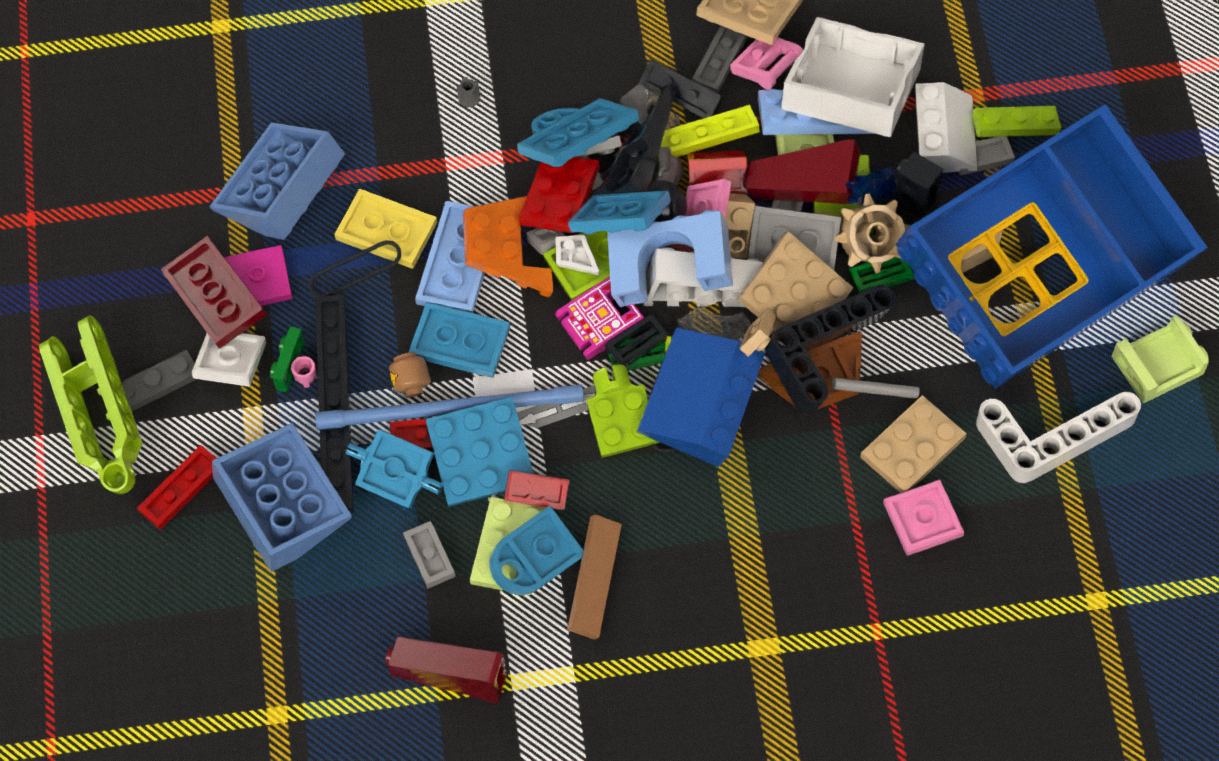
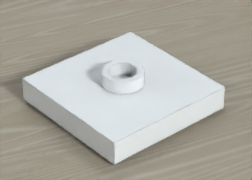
M207 333L192 370L193 378L250 387L266 345L265 336L241 333L219 349Z

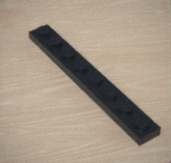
M344 295L315 297L319 412L350 410ZM351 425L341 428L320 430L321 468L349 512L354 513L352 456L346 455V450H351L348 448L351 443Z

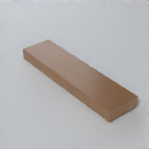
M596 514L590 517L567 628L568 631L594 640L600 636L622 526L620 523Z

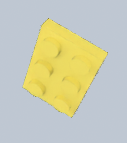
M359 189L334 235L337 241L361 250H365L382 241H394L399 245L402 253L398 263L413 269L437 224V217ZM388 244L369 252L390 261H394L397 257L396 248Z

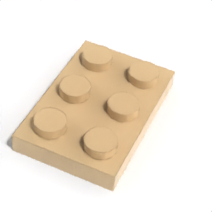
M922 395L861 452L860 458L895 489L903 493L913 489L965 439L967 433Z

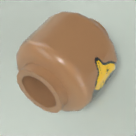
M416 352L394 357V362L389 366L394 391L405 393L407 398L423 394V388L427 387L431 382L426 360L421 356H417Z

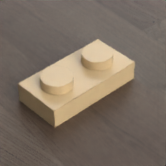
M769 308L746 331L740 350L748 357L755 350L758 352L762 351L771 340L769 336L775 330L773 324L776 315Z

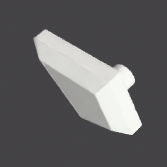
M585 235L556 237L557 266L599 275V269Z

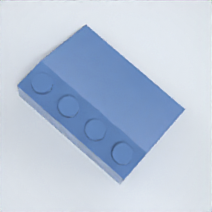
M271 122L209 207L213 211L264 236L284 240L290 234L301 215L307 210L316 194L322 189L331 173L337 168L345 153L328 131Z
M293 423L212 461L214 481L270 572L298 559L352 518L349 510Z

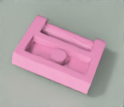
M778 37L772 45L756 39L730 65L732 74L757 82L762 88L770 90L776 84V79L795 62L803 52V49L795 43ZM781 54H785L769 71H765Z

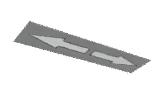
M595 385L583 389L584 402L536 405L517 412L520 424L539 428L587 411L586 399L595 396Z

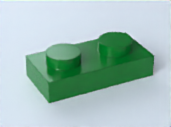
M290 326L287 336L281 338L278 362L274 361L270 370V378L273 379L277 391L288 393L293 378L291 365L296 358L300 357L305 344L300 328Z

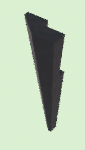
M669 84L660 89L661 94L655 106L651 104L646 110L649 116L645 121L635 125L615 154V160L609 172L605 170L601 174L602 184L596 189L591 190L589 199L593 195L649 191L676 93Z

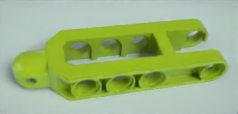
M89 315L77 322L82 337L80 343L86 357L85 361L72 367L66 348L54 336L39 344V350L77 463L98 472L102 485L115 494H124L133 488L136 481L132 464L135 463L143 442L104 331L99 322ZM96 383L99 386L97 392L102 396L108 412L105 414L106 418L111 421L116 435L112 448L115 458L109 461L103 457L81 393Z

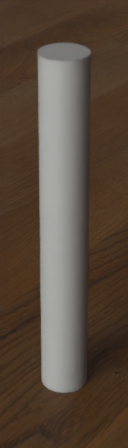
M833 378L832 389L915 399L919 396V388L914 386Z

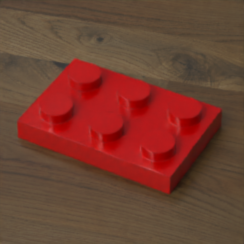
M573 157L560 167H552L541 162L520 213V225L575 234V232H571L568 221L587 202L600 169L599 161Z

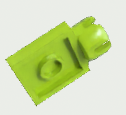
M620 364L611 365L613 381L609 380L606 367L594 372L593 382L596 395L586 399L601 458L659 443V441L637 433L648 398L644 384L633 386L626 367Z

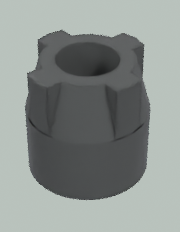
M463 77L460 85L457 86L458 100L462 106L474 107L480 101L478 82L467 77Z

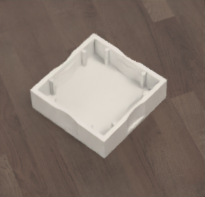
M817 17L806 38L803 52L795 60L784 82L781 109L891 137L919 74L924 43L888 34L873 33L852 25Z

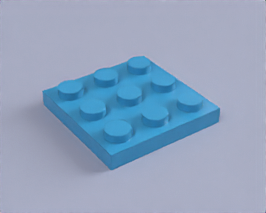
M513 397L426 419L448 507L504 493L509 470L533 473Z

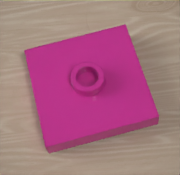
M281 245L225 257V260L260 306L293 299Z

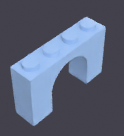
M707 210L701 214L688 217L677 216L672 220L663 222L653 221L648 229L638 232L633 229L621 230L615 233L607 232L611 295L620 307L648 302L647 265L656 248L661 249L672 244H684L694 249L696 276L704 291L733 286L728 224L720 210Z

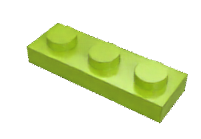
M1055 106L974 108L972 113L977 137L1057 135L1061 130Z

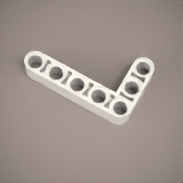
M1131 392L1119 393L1030 441L1006 406L997 399H988L979 408L976 426L1009 475L1019 483H1027L1130 428L1140 411L1141 402ZM1119 408H1127L1131 413H1124ZM992 414L998 419L990 420L985 415ZM1094 421H1101L1106 426L1100 427L1096 425ZM1075 434L1079 436L1081 440H1073L1069 437V435ZM1002 438H1010L1014 443L1007 444L1002 441ZM1044 448H1051L1056 454L1046 453ZM1018 462H1027L1031 467H1021Z

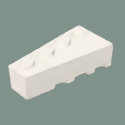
M656 248L646 269L648 302L642 303V306H653V301H667V306H679V302L695 301L697 307H708V305L715 304L716 302H722L724 307H745L737 298L763 262L757 259L742 260L730 257L733 286L704 291L697 280L694 251L689 253L675 251L672 248Z

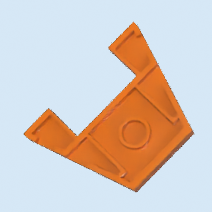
M527 196L466 208L463 213L465 265L497 278L501 276L516 281L517 286L525 289L528 286L540 291V295L550 297L553 293L552 269L523 266L519 216Z

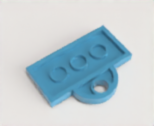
M599 98L581 109L560 108L545 112L533 120L531 124L533 135L517 144L518 152L520 155L549 164L552 167L563 166L569 159L586 153L589 148L607 141L610 136L617 132L627 130L630 125L639 121L638 110Z

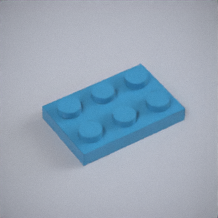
M668 191L593 195L568 221L571 232H583L584 234H591L596 231L615 233L627 229H633L637 232L643 231L650 227L651 223L671 202Z
M426 302L408 353L416 352L417 356L423 357L426 362L494 378L510 331V322Z

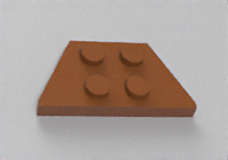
M861 331L808 351L828 388V396L818 409L859 394V392L832 389L833 378L860 380ZM772 364L760 367L757 378L795 407ZM792 367L796 373L801 374L796 367ZM806 392L811 399L815 400V397L811 393Z

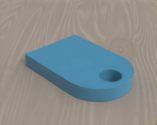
M548 506L497 543L489 559L490 572L498 586L506 592L514 595H528L534 593L582 559L583 549L552 507ZM503 565H510L515 569V579H508L503 575Z

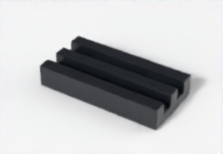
M651 313L606 343L604 349L607 353L611 354L614 362L628 367L664 343L669 334ZM650 325L654 326L644 334L639 335L638 337L633 339L632 342H630L620 350L617 351L615 349L627 340L631 339L632 337L643 331L644 329H646L647 327H649Z

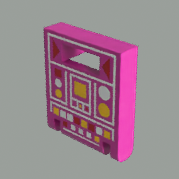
M610 276L558 309L555 313L559 321L562 320L563 328L579 350L585 349L583 355L587 360L604 351L606 343L644 319L635 305L626 306L629 311L622 316L611 303L614 298L611 295Z

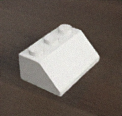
M944 82L915 84L919 155L942 167L943 173L959 172L960 169L977 171L975 129L972 118V95Z

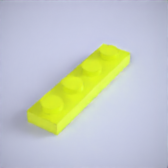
M747 105L665 130L661 147H669L671 155L679 157L759 133V123L751 106Z

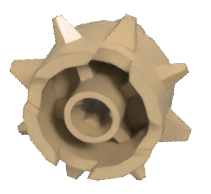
M865 194L863 205L852 210L842 208L840 211L843 215L840 234L834 237V241L842 243L843 248L849 255L848 265L850 267L860 261L870 262L875 273H880L882 262L893 257L900 258L895 244L910 225L903 224L902 218L896 214L897 201L893 200L886 205H875L870 194ZM871 229H875V235H872L870 238L869 232Z

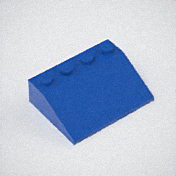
M675 328L637 433L719 467L729 457L765 352L755 350L748 357L740 350L742 344L740 341Z

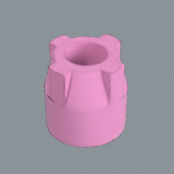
M302 356L293 361L291 370L295 381L304 385V388L310 387L314 379L318 378L313 360Z

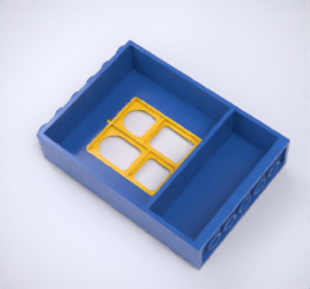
M1106 104L914 223L895 244L899 257L905 263L908 262L914 271L913 274L917 283L926 288L931 295L930 300L933 306L938 311H942L951 332L960 337L964 343V350L971 359L976 360L981 368L983 378L987 383L992 384L995 389L1184 267L1208 248ZM1031 214L1047 234L1049 243L1022 261L1012 263L997 243L995 235L1025 215ZM978 245H984L1001 268L1000 275L983 284H975L969 281L961 270L963 256ZM1058 253L1073 271L1077 281L1058 295H1051L1036 275L1034 267L1051 255ZM1023 277L1040 300V306L1013 323L997 321L988 309L990 296L1015 278Z

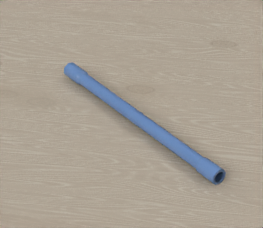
M581 384L555 387L547 390L346 411L315 412L316 429L341 428L346 425L439 416L513 397L516 408L546 404L584 402L583 388Z

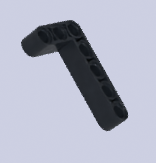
M884 285L873 287L782 326L771 336L770 342L765 347L766 356L795 407L800 412L806 414L815 412L828 396L827 385L808 351L884 318L896 302L895 293L891 288ZM875 300L879 301L882 306L878 305ZM851 310L856 312L858 316L854 315ZM827 321L832 322L835 327L829 325ZM802 331L807 332L810 337L805 336ZM777 341L782 342L786 348L781 347ZM792 367H796L801 374L796 373ZM806 392L811 393L815 397V400L811 399Z

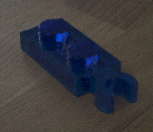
M880 167L856 175L855 181H848L846 188L851 187L852 196L847 199V203L863 204L865 194H870L873 202L893 196L895 181L891 175V167Z

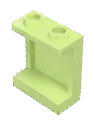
M1178 315L1172 317L1167 326L1132 343H1129L1127 338L1116 343L1111 356L1142 403H1146L1203 375L1209 363L1206 350L1197 344L1192 337L1189 325L1182 322Z

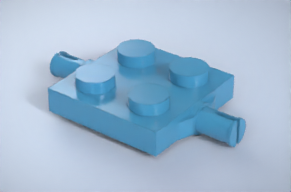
M378 429L372 444L367 449L350 443L348 448L352 450H346V455L361 460L360 473L355 485L404 507L412 508L415 498L422 488L438 495L441 491L438 488L443 487L442 482L427 477L429 465L435 454L434 452L381 429Z

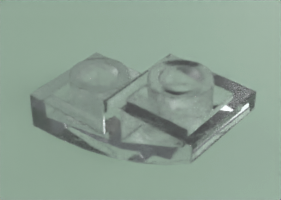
M639 83L619 100L623 106L638 110L639 121L637 122L640 124L649 116L646 110L651 104L655 106L658 96ZM671 111L665 130L680 125L679 117Z

